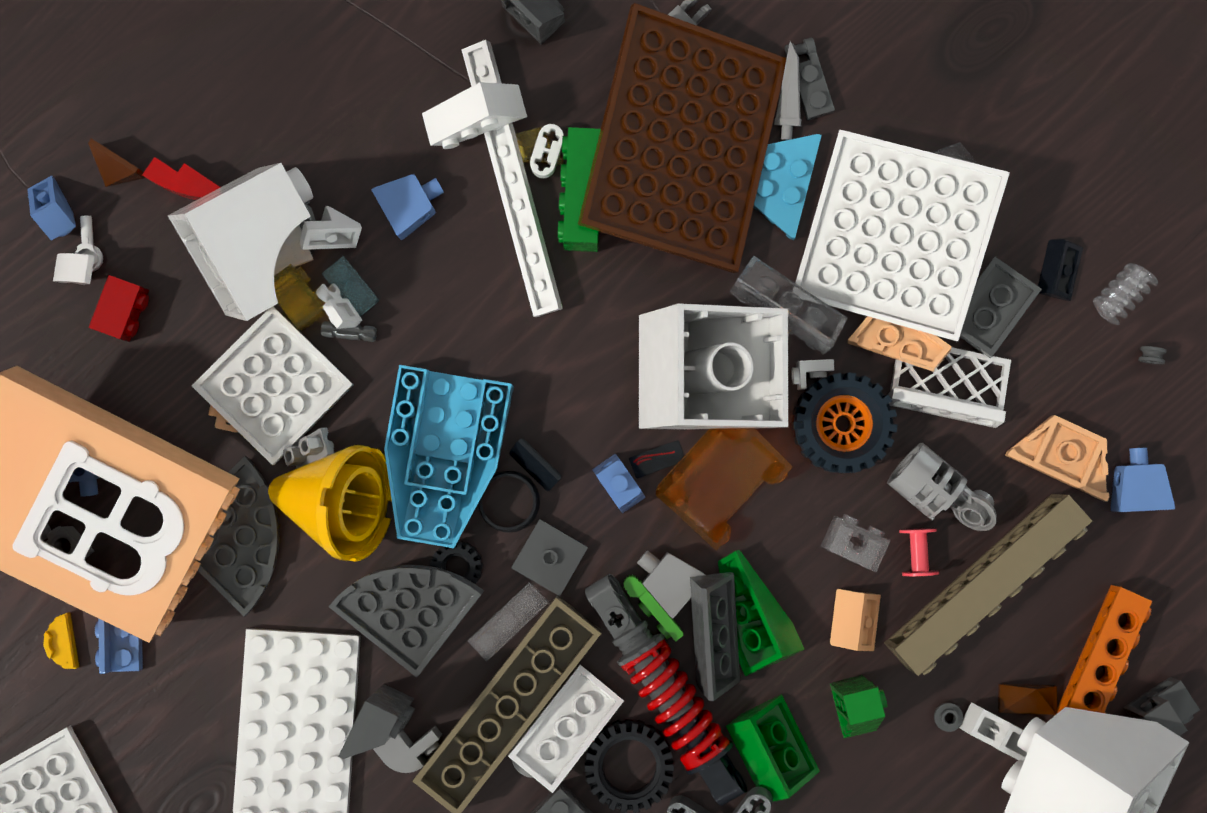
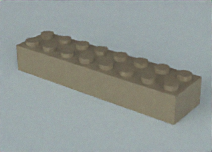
M1051 494L886 640L884 644L906 669L917 676L921 673L923 675L929 673L937 665L935 661L944 654L946 656L953 652L958 646L957 641L964 635L969 636L980 627L979 622L986 615L991 617L997 613L1002 607L1000 603L1008 596L1012 598L1023 589L1021 584L1029 577L1033 579L1045 569L1043 565L1049 559H1056L1066 551L1065 545L1072 539L1077 540L1088 531L1086 526L1092 520L1070 495Z
M557 595L428 759L424 767L421 768L413 782L451 813H462L602 634V630Z

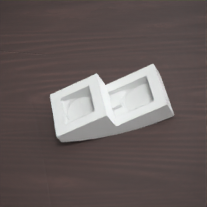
M73 253L57 254L53 281L81 285L90 284L95 256Z

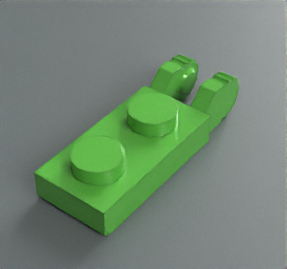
M636 575L626 576L623 584L629 596L638 597L642 601L638 604L648 617L654 615L660 623L656 627L666 639L672 637L675 642L683 636L682 628L668 615L642 584V581L638 580Z

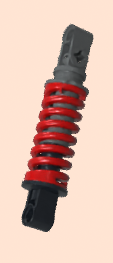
M609 573L585 588L588 601L596 609L614 638L612 643L622 651L623 655L617 661L618 665L628 675L633 672L636 673L630 678V682L636 685L641 681L644 687L639 690V696L644 698L649 695L652 699L647 703V709L652 711L658 708L660 714L655 717L656 723L672 722L671 725L663 730V734L666 737H670L677 732L679 733L680 737L672 742V748L678 750L685 745L688 747L689 750L680 757L686 773L691 775L699 772L709 787L713 798L720 806L747 792L746 782L726 754L733 747V743L723 736L719 724L711 723L713 719L711 711L702 710L704 700L701 697H694L696 693L694 685L685 684L688 680V675L684 671H677L679 668L678 659L668 658L671 654V648L664 639V635L662 633L656 635L650 633V630L647 628L649 624L646 620L640 619L614 575ZM621 613L624 618L621 617L618 619L615 614L618 615Z

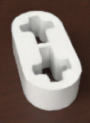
M548 124L541 128L531 156V170L539 178H548L554 173L562 150V137L564 135L561 128L555 124ZM555 132L556 138L559 140L553 141L550 149L546 148L547 139L544 136ZM544 153L548 154L547 163L551 165L550 168L545 167L543 171H539V166L535 163L542 161Z

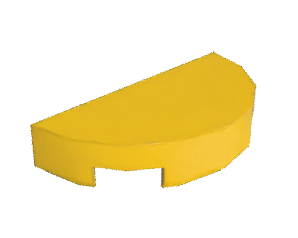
M68 612L56 617L49 625L48 630L44 633L43 646L47 657L64 669L79 668L71 613Z

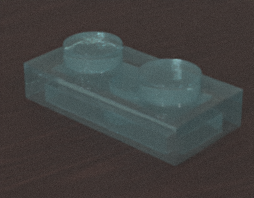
M344 256L322 273L330 285L335 283L338 286L342 299L348 298L359 316L363 315L380 301Z

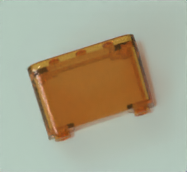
M755 428L709 429L660 482L656 489V496L717 551L720 546L727 543L730 539L731 526L727 521L764 481L768 484L782 482L793 466Z

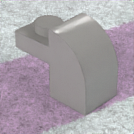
M435 725L413 743L402 729L395 739L390 738L385 745L373 750L392 770L410 773L424 767L427 760L421 753L424 752L427 756L440 745L437 741L442 736V733Z

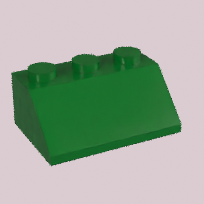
M778 695L742 713L726 725L755 786L764 787L769 790L773 796V802L790 798L820 772L782 695Z

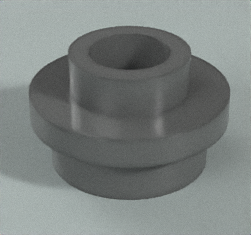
M948 702L943 703L936 708L934 721L941 730L952 732L961 726L963 713L957 705ZM947 713H953L954 718L951 722H945V715Z

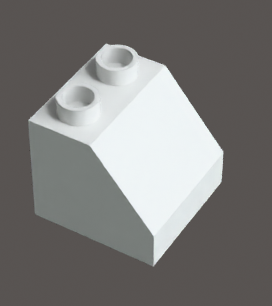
M1069 707L1063 708L1047 723L1035 717L1025 727L1017 744L1019 748L1027 752L1025 760H1018L1010 768L1002 782L1001 788L1011 794L1004 813H1157L1189 742L1158 722Z

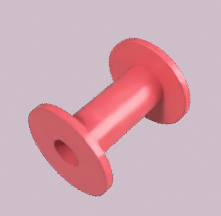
M937 528L899 530V533H910L912 571L902 572V576H933L940 574L939 571H929L927 532H937Z

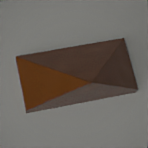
M92 138L90 139L88 144L105 187L145 178L142 176L144 173L142 170Z
M999 684L998 712L1056 715L1057 686Z

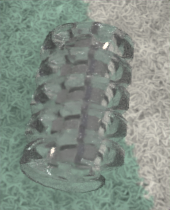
M1129 263L1125 265L1124 271L1117 274L1116 280L1114 279L1109 282V288H1104L1101 291V296L1094 298V306L1104 319L1112 324L1120 325L1116 316L1124 319L1127 318L1128 314L1124 308L1131 311L1134 310L1135 305L1131 300L1142 302L1143 297L1139 292L1149 294L1151 289L1147 283L1157 286L1158 280L1144 267Z

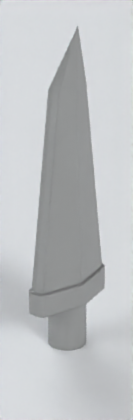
M791 41L787 53L776 118L774 119V125L782 126V140H791L793 126H801L802 121L800 114L799 57Z

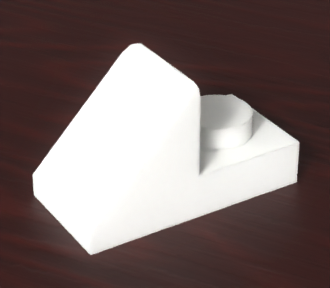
M325 206L321 221H304L299 243L302 250L356 248L362 227L360 223L329 206Z

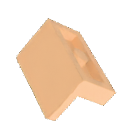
M837 589L830 644L856 651H874L881 595Z

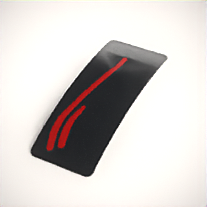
M678 440L629 458L636 478L649 475L686 460Z

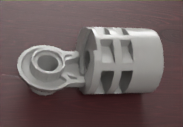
M919 443L906 455L887 481L889 486L930 520H934L935 516L943 509L946 511L948 508H951L955 517L968 528L977 531H987L996 524L997 514L994 509V500L990 494L982 490H970L966 486L967 479L924 443Z

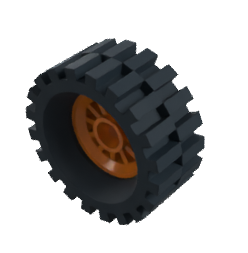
M856 373L833 374L809 386L808 390L801 394L797 400L799 403L794 408L792 414L795 415L794 422L791 423L792 430H795L796 435L794 441L802 449L800 451L805 458L808 457L814 466L821 467L824 471L836 473L860 472L863 469L876 465L875 462L877 460H882L887 454L885 450L892 447L894 443L891 437L892 433L897 432L898 425L893 424V417H897L896 409L891 410L889 405L893 401L889 395L884 396L881 392L884 389L878 383L872 384L870 382L871 378L866 376L858 377ZM840 403H845L843 412L841 410ZM832 405H834L836 413L830 408ZM850 405L853 406L854 409L848 413ZM825 412H827L832 418L824 417ZM859 412L861 417L854 418L853 416ZM839 416H844L849 421V428L845 432L838 430L836 427V420ZM862 420V426L856 425V422ZM822 421L830 423V426L823 427ZM831 429L832 432L826 436L824 431ZM854 429L860 430V431H861L860 435H858V434L854 431ZM849 434L855 439L852 443ZM837 435L835 443L832 442L831 439ZM842 436L846 445H841Z

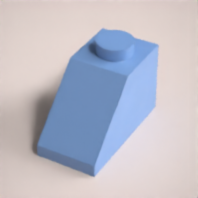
M53 176L28 188L30 216L50 240L59 236H66L76 227L74 213Z

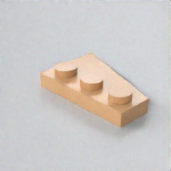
M869 316L865 318L848 339V344L933 372L952 348V346L936 335Z

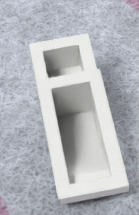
M971 702L959 728L1013 758L1024 761L1027 752L1017 746L1023 729Z

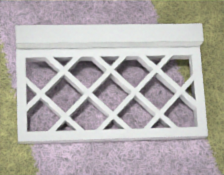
M952 347L946 356L949 363L939 370L936 368L933 374L923 380L913 367L915 365L895 360L891 389L888 393L893 401L889 403L890 406L997 428L1004 423L1006 411L1003 410L1011 360L995 356L989 358L985 354ZM962 358L970 359L977 369L965 375L956 362ZM902 362H903V364L905 365V368L901 370ZM989 364L1002 366L1001 377L994 382L984 369ZM950 366L953 367L961 378L951 386H949L941 374L942 371ZM907 370L917 382L911 388L898 386L900 375ZM977 372H980L988 384L979 392L976 391L968 379ZM936 376L945 390L939 394L931 393L924 383ZM962 382L972 394L966 400L959 399L952 390ZM991 388L997 396L996 406L987 405L980 394Z

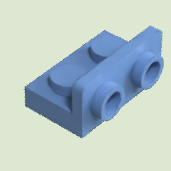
M98 618L95 625V636L99 638V650L96 652L95 662L96 666L99 667V673L143 670L142 639Z

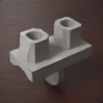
M319 428L310 435L300 439L294 446L285 448L283 455L286 465H296V468H299L333 454L334 443L327 439L328 429Z

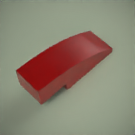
M156 157L153 158L142 176L165 190L193 200H198L221 188L185 163L177 172Z

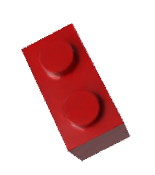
M108 275L89 328L130 342L131 337H134L138 331L140 313L148 305L149 296L147 294L149 290Z

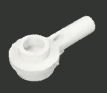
M80 216L82 244L77 246L75 254L95 256L93 272L102 265L103 254L93 243L92 216Z

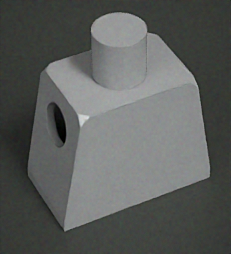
M647 550L637 561V564L649 573L642 581V584L671 618H674L691 598L690 577L705 575L700 570L669 552H666L659 560Z

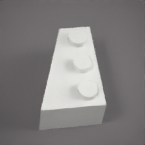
M479 82L422 113L430 145L451 149L459 146V142L526 118L527 114L519 85Z

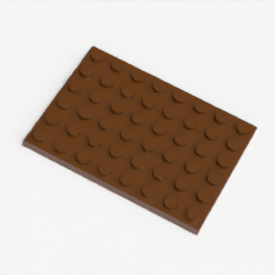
M636 3L631 5L578 225L731 273L739 272L787 58Z

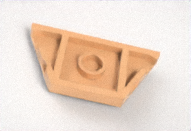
M1052 415L1005 454V456L1095 498L1108 502L1109 492L1106 489L1108 463L1105 459L1107 439L1056 415Z

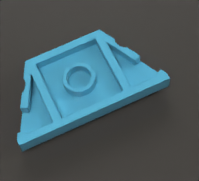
M820 134L772 143L767 146L753 208L764 214V217L769 222L779 227L792 240L796 237L821 139Z

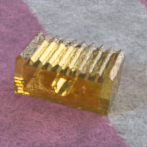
M290 264L274 276L275 293L278 304L295 327L304 331L326 314L323 309L325 302L317 296L316 290L313 291L308 284L311 278L301 266L297 269Z

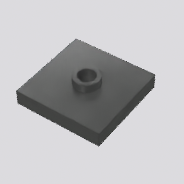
M539 519L511 568L554 594L561 596L588 546Z

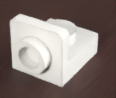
M834 359L796 362V367L792 368V383L797 384V390L807 389L806 373H810V378L827 377V372L834 371Z

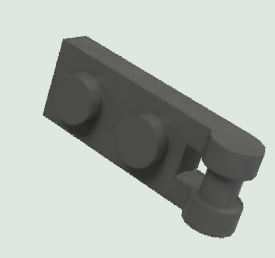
M813 38L804 39L803 43L797 45L792 43L797 55L806 54L808 61L799 63L800 101L806 120L834 113L835 108L817 56ZM789 44L784 46L786 57L788 53Z

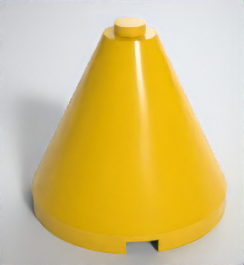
M350 446L274 478L268 488L271 502L327 553L339 560L357 562L368 557L383 540L391 521L390 518H385L388 501L392 502L386 458L380 450L368 446Z

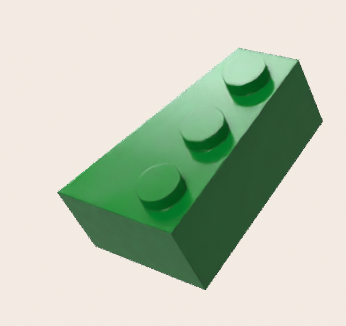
M863 675L830 683L843 739L876 731L885 718L883 708L887 707V700L884 691L879 690L877 685H874L872 681L870 682Z

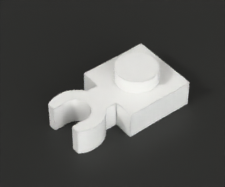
M332 283L328 289L325 284H322L316 290L317 296L325 302L323 309L337 329L357 327L362 321L349 299H342L340 289L335 283Z

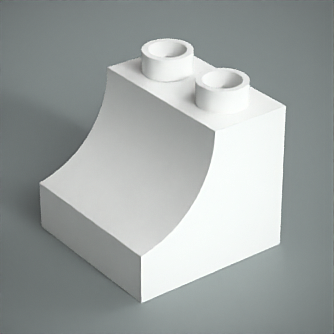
M282 163L257 168L168 215L226 316L248 321L278 304L274 287V270L277 256L289 234L301 222L310 217L304 203L313 199L308 182L296 167L287 172Z
M675 304L639 315V429L788 427V309Z

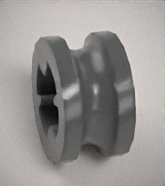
M1152 346L1140 347L1143 355L1139 357L1138 361L1148 364H1165L1163 355L1167 353V349Z

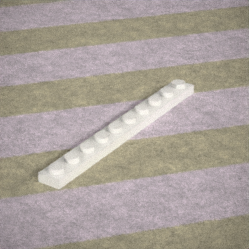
M484 40L461 49L471 87L479 82L501 83L490 41ZM513 123L486 132L484 135L534 317H539L563 308Z

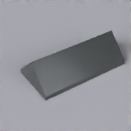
M733 572L690 577L697 687L710 701H715L740 682Z

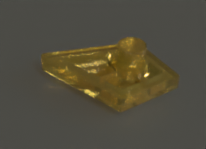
M542 127L515 133L523 162H530L538 134ZM545 135L544 137L547 139L546 148L550 149L552 142L550 141L548 136ZM544 153L542 161H537L536 163L548 164V154ZM560 156L557 165L563 164V160Z

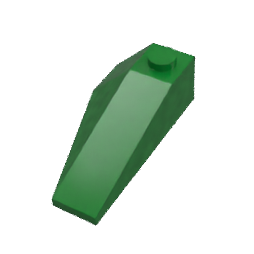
M736 550L718 561L720 573H734L739 663L744 675L753 674L805 650L792 621L742 552Z

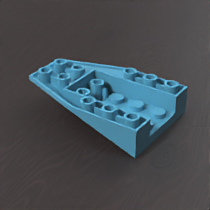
M399 365L384 447L397 539L455 548L497 470L514 388L512 384L486 379H473Z

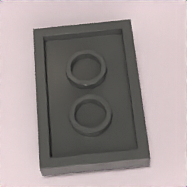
M994 257L977 279L960 338L989 358L993 357L1039 294L1041 288L997 257Z

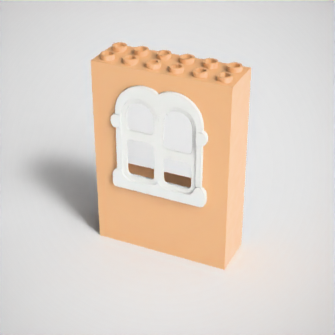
M19 366L0 372V571L150 643L155 635H162L174 617V610L188 590L186 586L194 578L201 565L198 561H201L214 540L210 535L214 536L227 516V513L223 512V510L227 511L240 491L236 487L240 478ZM76 468H83L121 488V494L108 518H102L64 499L63 492ZM135 496L153 503L163 514L162 528L153 536H139L121 526V520ZM55 510H59L85 524V531L74 552L71 554H67L43 542L41 539V535ZM99 532H104L137 550L141 557V567L135 576L120 579L86 563L85 556Z

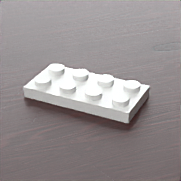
M578 665L507 756L553 793L624 700L583 666Z

